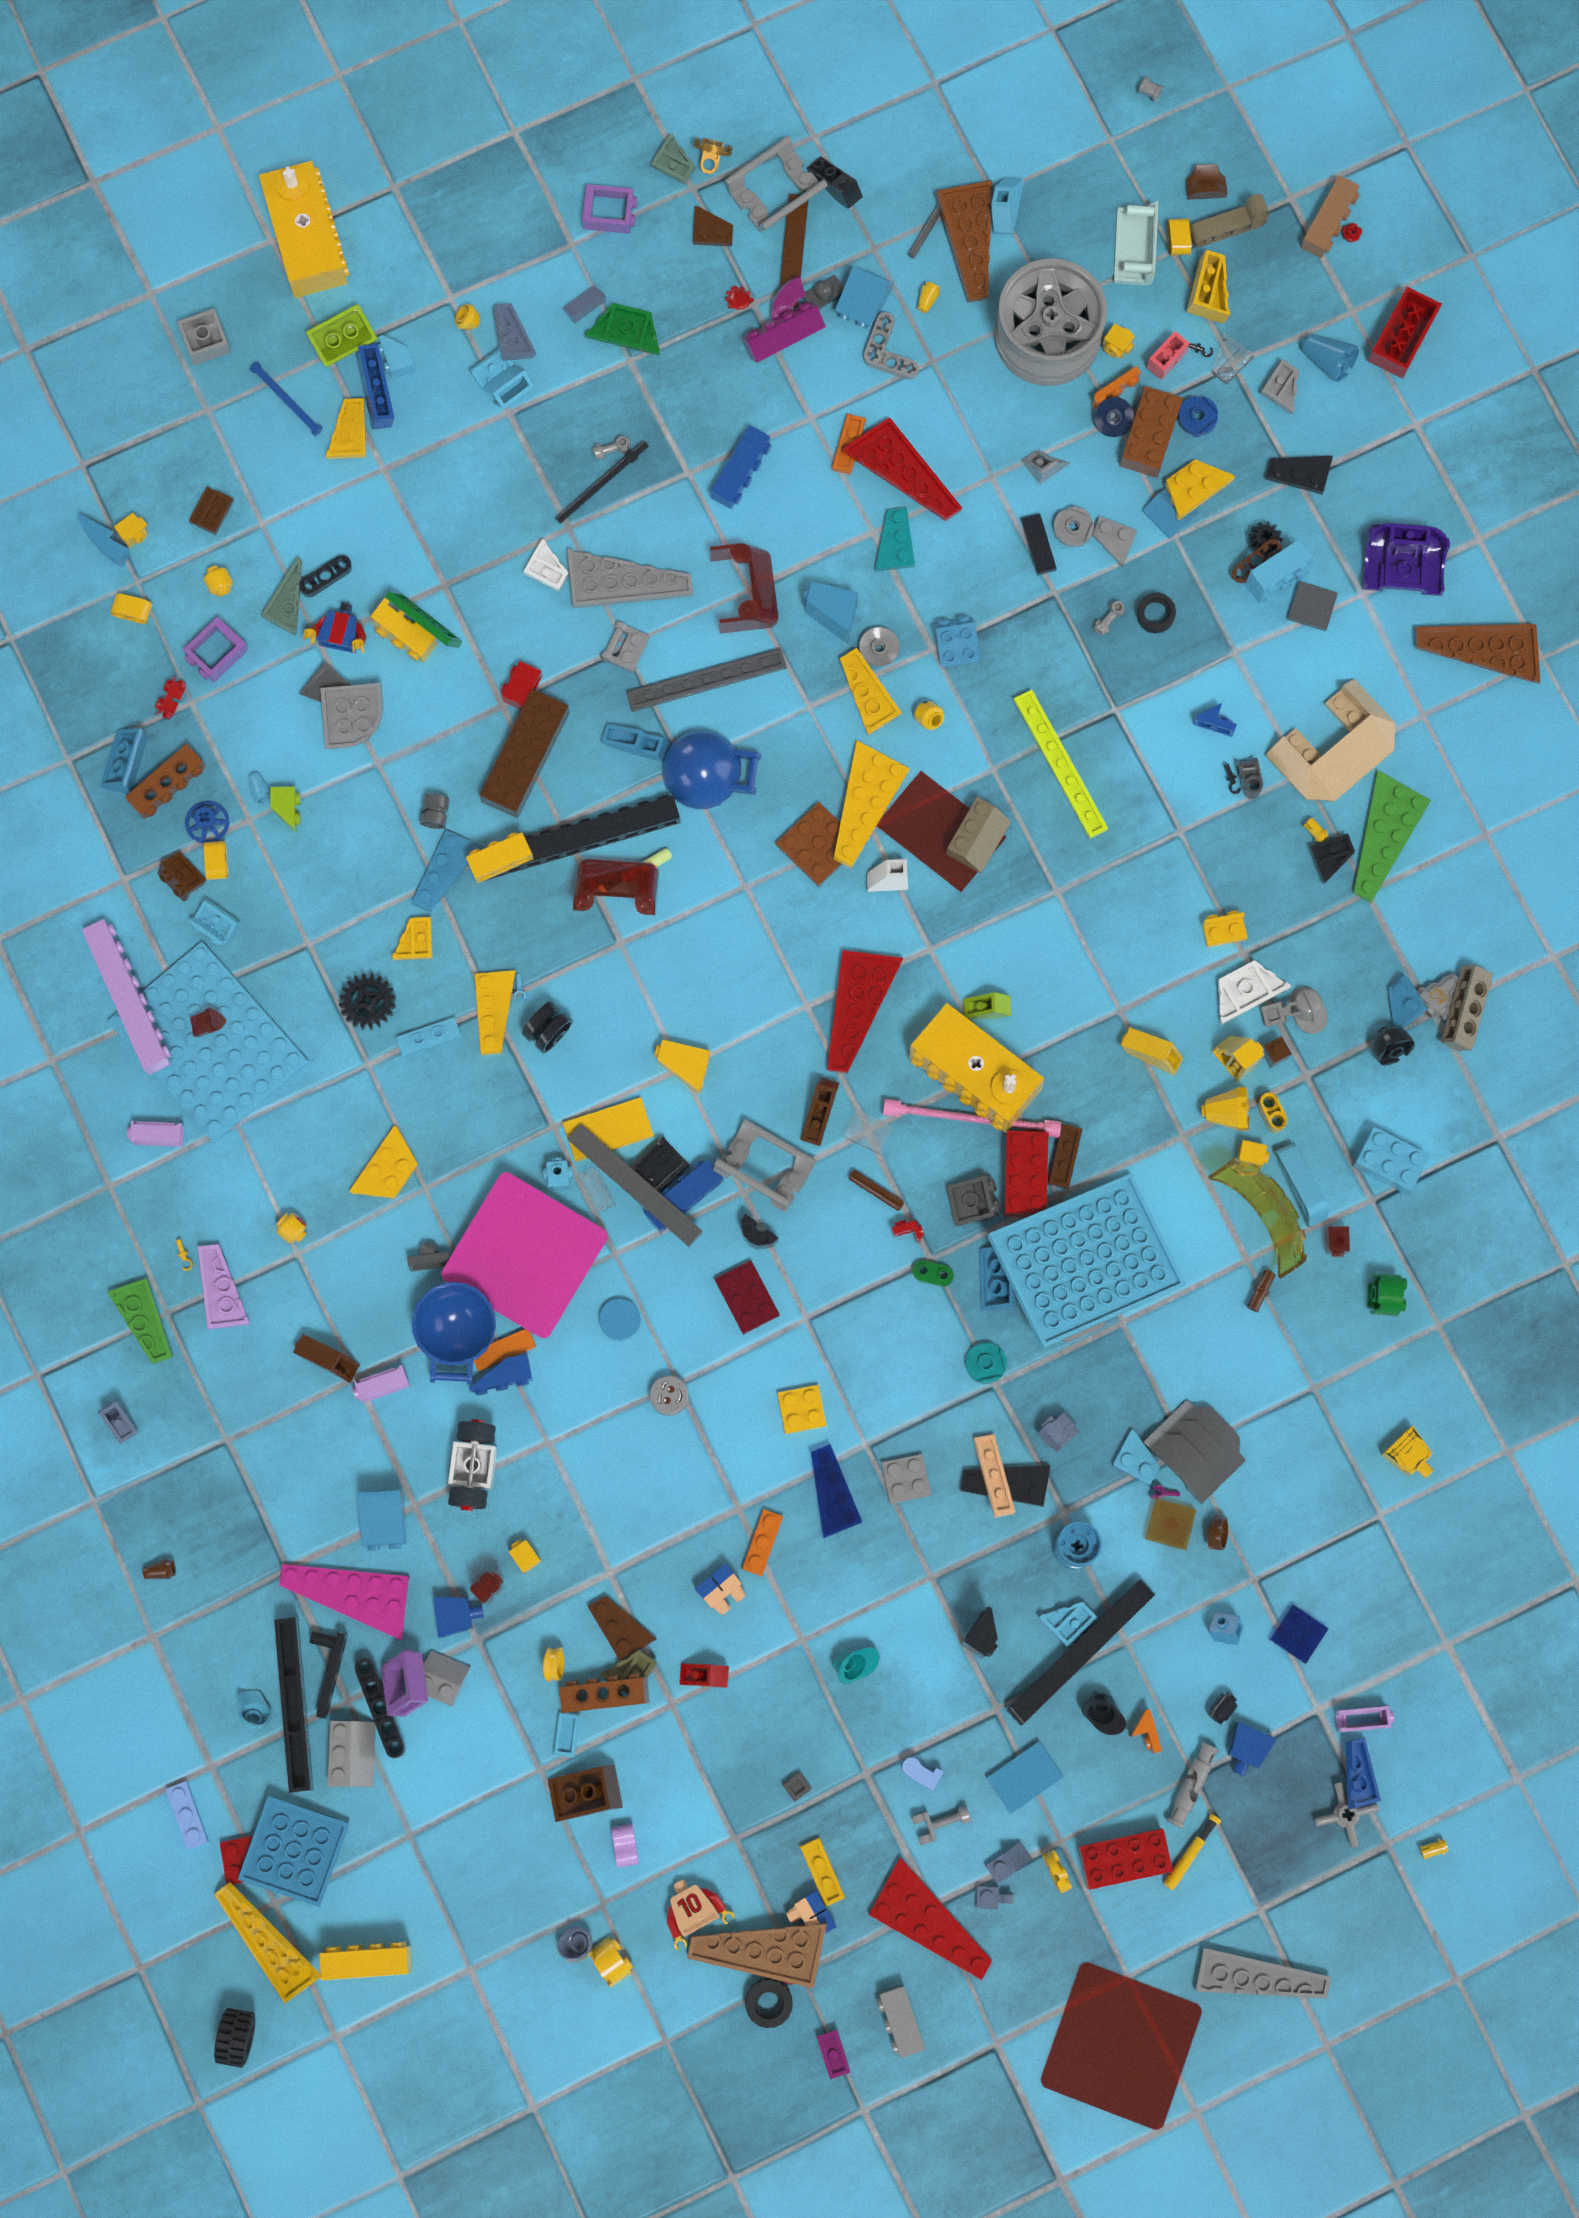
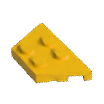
M1196 459L1166 480L1165 486L1171 496V503L1175 506L1177 519L1181 520L1232 483L1235 476Z
M396 1126L391 1129L350 1189V1193L396 1199L417 1168L418 1163Z

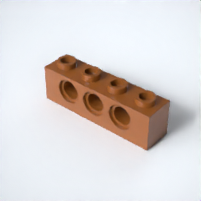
M185 744L127 794L125 798L144 820L147 817L150 818L157 812L158 807L162 804H167L173 798L172 795L178 790L182 791L186 788L188 782L193 777L200 776L204 771L205 765L196 753ZM180 767H187L184 773H177ZM165 780H171V784L169 786H162V783ZM150 793L156 794L153 800L146 799Z
M640 1674L627 1675L628 1679L620 1680V1676L607 1677V1682H599V1678L588 1679L586 1684L578 1685V1681L565 1682V1687H559L562 1713L650 1703L647 1677L641 1678ZM624 1684L629 1687V1694L626 1697L621 1693V1687ZM602 1687L608 1689L609 1694L606 1699L600 1695ZM582 1689L588 1693L586 1701H582L579 1697Z

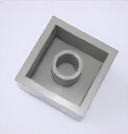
M215 308L177 321L193 366L231 353Z

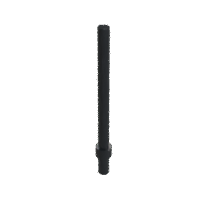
M643 441L635 449H630L619 463L555 518L559 524L565 521L627 465L633 464L649 445Z

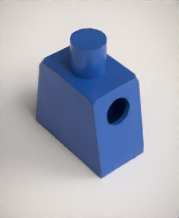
M433 1597L437 1632L440 1639L473 1628L472 1619L484 1618L483 1606L470 1607L469 1598Z
M1236 1722L1228 1755L1237 1760L1232 1772L1244 1777L1249 1766L1259 1768L1277 1739L1241 1722Z

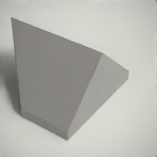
M1038 449L1022 459V463L1039 485L1070 464V462L1049 456Z

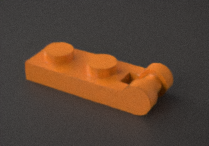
M1135 366L1094 395L1093 408L1096 410L1098 405L1107 398L1119 397L1127 387H1134L1139 382L1141 375L1139 368Z

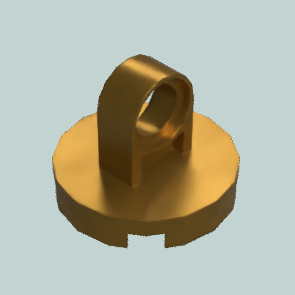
M699 137L695 138L693 144L694 147L703 150L700 167L706 174L714 173L718 168L720 156H731L733 147L728 145L725 148L723 147L724 143L703 138V141L700 142ZM706 159L714 161L715 166L713 169L707 170L704 168L703 163Z

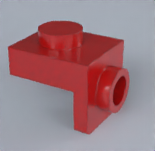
M901 1220L894 1223L895 1226L891 1228L893 1238L913 1232L916 1243H921V1237L924 1236L921 1224L917 1225L916 1220L911 1222Z

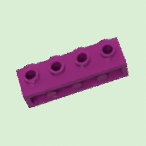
M805 302L799 305L797 310L793 312L787 311L781 315V318L766 322L764 327L748 331L747 335L742 337L751 360L758 363L820 331L826 326L818 306L812 302Z

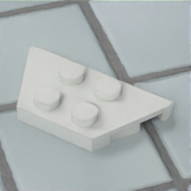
M1255 960L1218 980L1221 1025L1290 989L1291 985L1277 978L1276 974L1270 970L1264 969Z

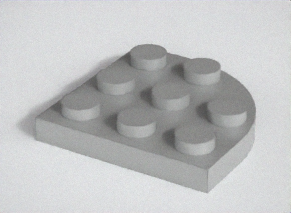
M382 683L320 688L325 749L357 746L368 740L375 733L383 716Z

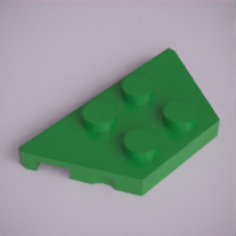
M612 303L606 313L601 315L596 321L597 323L590 330L588 329L585 337L588 339L660 355L652 313Z

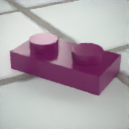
M838 2030L818 2035V2043L829 2078L833 2079L851 2073Z

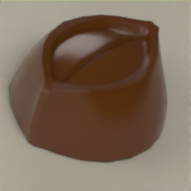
M1215 1515L1208 1529V1548L1211 1550H1224L1228 1538V1519L1225 1516Z

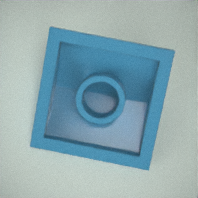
M1166 488L1158 493L1142 512L1171 539L1196 517L1199 512L1194 509L1181 520H1178L1175 506L1172 505L1171 496Z

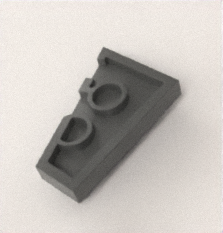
M323 663L299 694L321 702L320 688L350 686L351 684L328 664Z

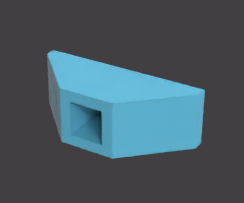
M1005 177L995 187L992 200L994 234L1013 235L1024 184L1023 178Z

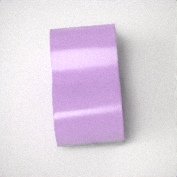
M633 1823L612 1826L617 1868L638 1865Z

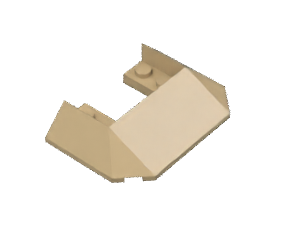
M1355 679L1344 684L1341 690L1325 703L1327 709L1350 732L1329 751L1321 756L1295 728L1286 737L1283 736L1265 755L1305 800L1335 802L1394 751L1395 722Z

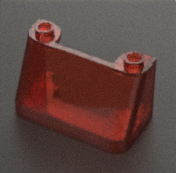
M583 860L577 869L573 910H589L593 906L594 896L635 898V907L639 913L655 915L658 905L659 869L656 865L645 862Z

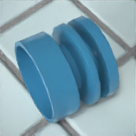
M1083 1521L1072 1522L1066 1525L1055 1537L1053 1543V1552L1057 1561L1063 1567L1071 1570H1081L1089 1566L1100 1555L1102 1540L1098 1530L1091 1524ZM1075 1542L1078 1547H1081L1077 1552H1075V1548L1071 1547Z

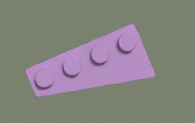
M219 1244L199 1246L198 1256L207 1329L250 1325Z

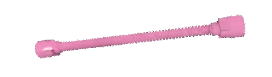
M885 1099L883 1115L899 1117L900 1114L905 1115L908 1113L911 1115H926L927 1117L934 1116V1118L942 1117V1119L950 1118V1120L955 1119L991 1125V1121L986 1117L983 1119L978 1115L952 1113L950 1111L931 1110L928 1108L921 1109V1107L913 1108V1106L908 1107L906 1104H901V1101ZM1016 1120L1011 1127L1049 1132V1137L1059 1138L1061 1122L1045 1120L1036 1124V1122Z

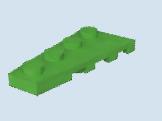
M146 1278L108 1291L109 1297L116 1305V1308L135 1335L151 1363L154 1365L173 1358L148 1279Z

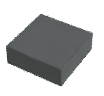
M800 1772L782 1784L794 1802L812 1790Z

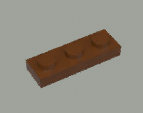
M1062 1124L1048 1185L1069 1189L1082 1128Z

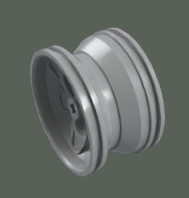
M1041 259L1026 264L1017 270L1009 278L1002 290L995 324V346L1004 365L1018 378L1040 386L1062 385L1075 380L1085 373L1098 354L1107 318L1106 298L1100 284L1086 269L1076 263L1063 259ZM1037 292L1036 300L1026 296L1028 294ZM1044 302H1050L1052 306H1046ZM1083 310L1086 312L1087 320L1079 316ZM1013 314L1023 321L1016 328L1014 326ZM1069 328L1073 332L1067 333L1064 329ZM1035 331L1039 335L1033 336L1030 334V332ZM1074 340L1080 341L1076 346L1065 351L1066 343H1071ZM1040 343L1044 353L1037 351L1029 347L1028 345L1036 346Z

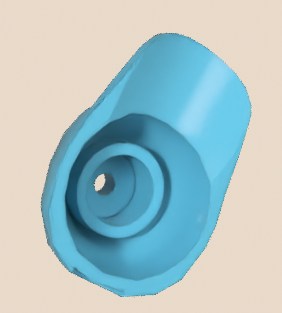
M257 1690L240 1692L237 1696L240 1722L248 1731L258 1732L263 1730L271 1720V1711L261 1692Z

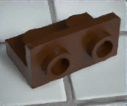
M180 852L163 861L157 873L160 880L166 883L172 889L175 896L179 897L183 902L188 900L189 895L205 885L206 879Z

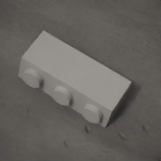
M904 1985L879 1993L880 1999H877L880 2012L885 2011L888 2020H885L884 2024L887 2033L892 2032L895 2041H892L891 2045L894 2054H899L900 2058H904L926 2050Z

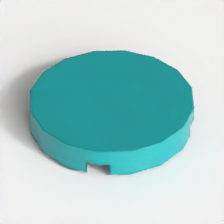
M981 1342L973 1346L965 1359V1368L968 1375L974 1381L981 1384H992L998 1381L1004 1375L1007 1367V1358L1004 1351L990 1342Z

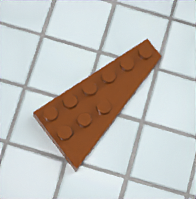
M992 180L938 190L936 192L968 303L986 300L989 293L988 267L990 262Z
M1536 624L1415 628L1416 649L1536 684L1541 682Z

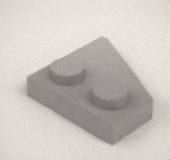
M1282 359L1260 393L1292 414L1295 411L1294 401L1297 394L1296 381L1298 380L1299 370Z
M1100 516L1092 537L1102 544L1104 550L1118 561L1119 566L1123 567L1137 530Z

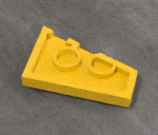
M364 398L343 400L337 425L332 434L331 444L326 453V459L366 458Z

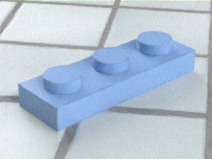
M184 1781L167 1788L166 1792L187 1850L208 1843L209 1841L188 1782Z

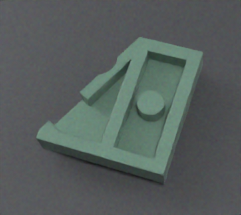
M670 133L652 161L651 167L686 185L695 170V165L686 156L683 148L678 145L673 134Z

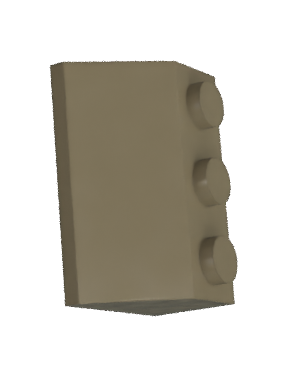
M977 797L949 844L946 855L982 874L1011 821L995 806Z

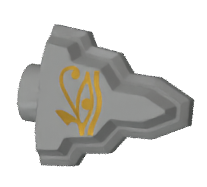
M1454 973L1443 977L1439 983H1431L1426 988L1421 987L1417 990L1429 1007L1423 1013L1430 1018L1435 1015L1446 1021L1453 999L1452 994L1455 992L1458 981L1457 975Z

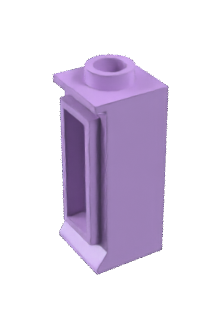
M131 1121V1127L128 1126L127 1138L130 1139L133 1145L183 1147L185 1126L182 1123L176 1125L175 1123L137 1122L136 1124L134 1121Z
M400 1365L398 1369L392 1368L360 1379V1383L354 1381L355 1387L352 1390L355 1399H360L362 1403L408 1388L410 1384L403 1365Z
M1389 1706L1335 1711L1337 1732L1391 1728V1723H1394V1714L1389 1709ZM1379 1712L1380 1723L1347 1726L1346 1715Z

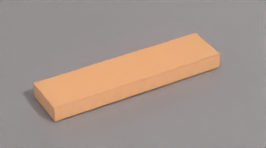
M995 1435L975 1437L973 1441L994 1518L1015 1514Z

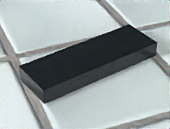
M1041 514L1021 518V524L1037 576L1056 571L1057 567Z

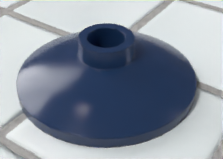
M1107 398L1096 408L1094 414L1095 425L1105 436H1122L1133 425V409L1122 398ZM1116 413L1117 417L1110 419V414Z

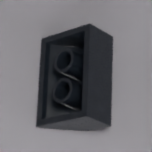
M988 1606L983 1610L961 1643L962 1646L981 1659L986 1656H992L998 1647L995 1643L998 1637L991 1607Z

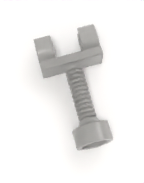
M966 1805L959 1807L956 1814L934 1820V1822L930 1820L928 1812L912 1816L914 1825L926 1821L930 1834L918 1837L921 1845L937 1840L934 1833L935 1829L961 1821L963 1824L972 1822Z

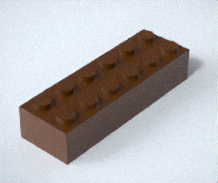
M531 690L479 795L482 803L518 819L570 713L569 705L536 690Z

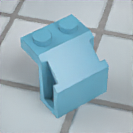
M500 348L469 370L479 387L491 394L495 399L492 401L493 404L501 409H505L534 387L524 369L513 365L511 360L503 361Z

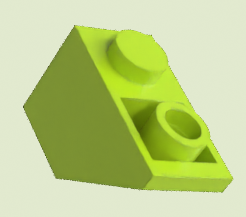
M295 786L270 787V807L273 813L292 831H297V825H301V814L297 813V805H301L300 793H297Z

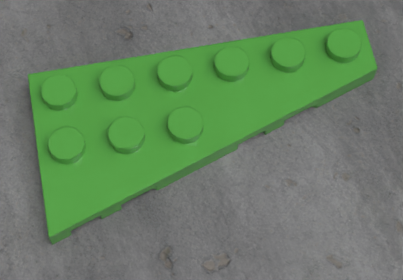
M1379 770L1376 773V781L1353 894L1369 903L1373 901L1431 801Z

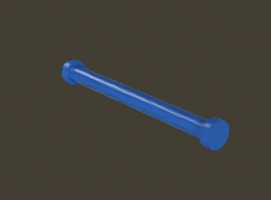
M255 362L250 367V371L256 373L312 430L311 433L314 436H317L322 431L323 427L320 424L317 425L261 368L259 362Z

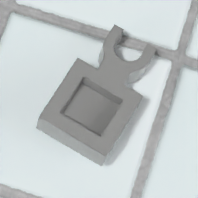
M1278 1002L1261 1007L1266 1027L1288 1022L1287 1015H1300V1012L1293 1013L1291 1011V1007L1298 1005V1003L1292 1002L1284 1007L1283 1002Z

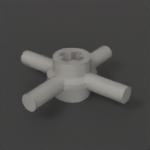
M1343 1782L1335 1783L1334 1786L1339 1804L1335 1807L1333 1814L1314 1818L1316 1826L1336 1822L1339 1826L1346 1828L1351 1848L1357 1847L1359 1843L1354 1825L1357 1824L1360 1816L1378 1812V1805L1374 1803L1348 1810V1801ZM1344 1809L1351 1812V1816L1348 1817L1349 1820L1342 1817V1813H1345Z

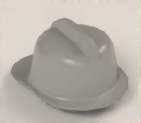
M1299 987L1294 990L1290 995L1289 1003H1298V1005L1291 1007L1293 1013L1300 1012V1015L1294 1016L1298 1027L1305 1033H1319L1325 1028L1328 1020L1327 1011L1320 995L1310 987Z

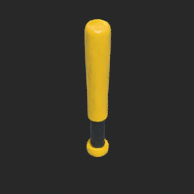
M1209 1815V1821L1199 1836L1195 1837L1174 1866L1173 1872H1170L1164 1880V1885L1170 1890H1174L1206 1843L1205 1840L1208 1838V1835H1210L1216 1825L1221 1823V1820L1215 1815Z

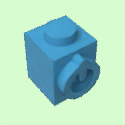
M1215 1612L1213 1620L1211 1619L1209 1622L1208 1630L1214 1641L1238 1645L1244 1626L1240 1616Z

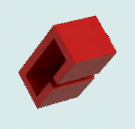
M519 661L517 666H513L509 675L511 678L508 684L505 683L503 685L501 694L503 702L522 710L531 690L537 689L543 676L541 670Z

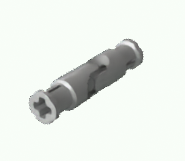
M1203 1742L1197 1759L1193 1760L1175 1799V1807L1171 1816L1166 1820L1182 1829L1184 1828L1185 1819L1188 1813L1192 1812L1198 1795L1212 1768L1210 1765L1213 1758L1219 1752L1218 1749Z

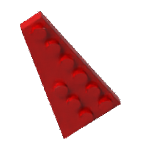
M890 417L842 449L843 453L944 521L961 512L962 506Z
M899 1858L869 1915L983 1980L992 1960L908 1865Z

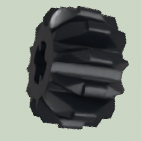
M1266 521L1265 526L1259 522L1257 527L1253 526L1251 528L1252 533L1248 535V539L1251 540L1249 547H1255L1254 550H1256L1267 541L1266 539L1276 538L1282 543L1283 539L1279 537L1282 532L1281 530H1275L1276 524L1271 527L1269 526V521ZM1268 544L1269 549L1267 553L1276 550L1278 545Z

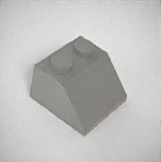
M431 1651L424 1663L428 1697L454 1707L471 1667Z

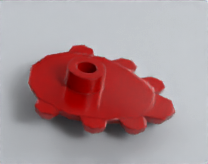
M733 285L730 288L731 291L728 290L726 292L729 297H726L725 301L729 303L728 308L742 310L754 302V299L749 296L751 294L750 291L745 292L743 286L739 289L738 286Z

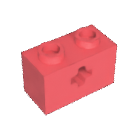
M1174 331L1149 358L1147 369L1160 380H1163L1187 354L1190 343Z

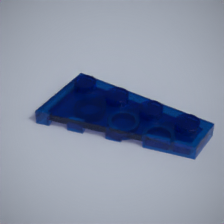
M831 1444L812 1451L811 1457L823 1539L863 1522Z

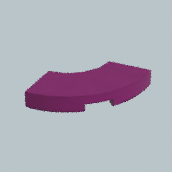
M800 276L790 279L779 289L780 291L772 302L771 320H777L781 318L783 313L792 311L796 302L805 296Z

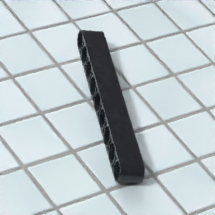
M1142 1579L1137 1581L1006 1711L1022 1726L1155 1596V1593Z

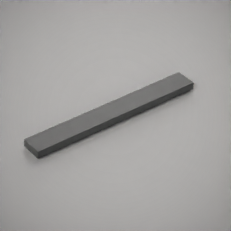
M779 648L630 690L626 694L631 711L635 712L787 669L782 650Z
M582 1124L567 1138L574 1147L686 1246L690 1247L703 1233L697 1225Z

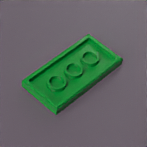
M388 591L385 595L386 599L446 646L459 648L462 644V640L402 593Z

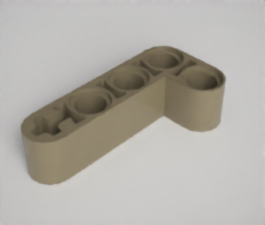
M1255 194L1246 200L1243 207L1192 224L1190 226V234L1195 246L1203 247L1263 226L1268 220L1270 211L1263 194Z

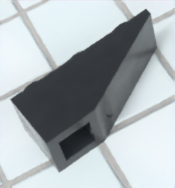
M820 156L806 168L808 172H812L819 182L825 180L828 184L825 188L826 191L847 209L863 197L857 180Z

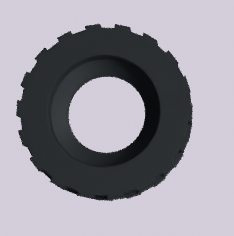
M769 1978L759 1980L747 1992L745 1998L746 2012L752 2022L760 2027L775 2028L782 2025L792 2012V1995L784 1983ZM766 1992L776 1994L780 2001L778 2010L773 2014L763 2013L758 2006L760 1996Z

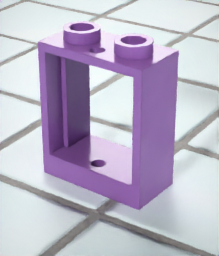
M586 184L582 218L583 229L630 234L631 227L635 225V215H632L633 208H637V196H634V189ZM595 196L627 199L625 220L592 217Z
M218 616L183 649L186 655L184 659L192 667L196 665L200 669L198 671L205 680L210 679L213 683L249 650L246 643ZM218 631L234 648L215 667L210 669L194 652Z
M410 1649L403 1650L395 1658L389 1659V1662L381 1666L388 1716L406 1717L428 1702L422 1653L413 1652ZM402 1669H403V1673H404V1680H405V1687H406V1694H405V1695H404L402 1675H401V1670H402Z

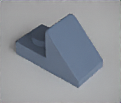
M116 1400L98 1411V1414L120 1444L138 1433L136 1427L127 1416L124 1407Z
M1019 1841L985 1865L995 1882L999 1884L1014 1872L1019 1871L1032 1858Z

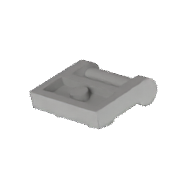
M618 621L614 627L616 630L607 649L602 652L600 658L634 673L650 639V635ZM622 633L627 634L628 636L618 657L613 656Z

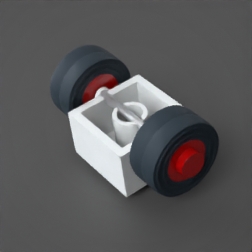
M479 1419L460 1421L456 1438L460 1441L471 1443L453 1442L448 1484L456 1487H450L448 1504L460 1507L462 1511L485 1509L488 1492L485 1490H492L497 1447L480 1444L494 1443L496 1426L484 1423V1420Z

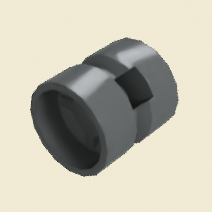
M425 794L422 808L425 810L421 812L420 825L432 829H444L447 821L445 813L448 812L450 799L442 795Z

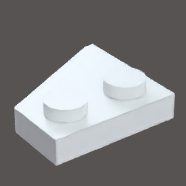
M543 539L523 571L525 575L558 592L569 576L568 571L561 565L557 556L550 550Z

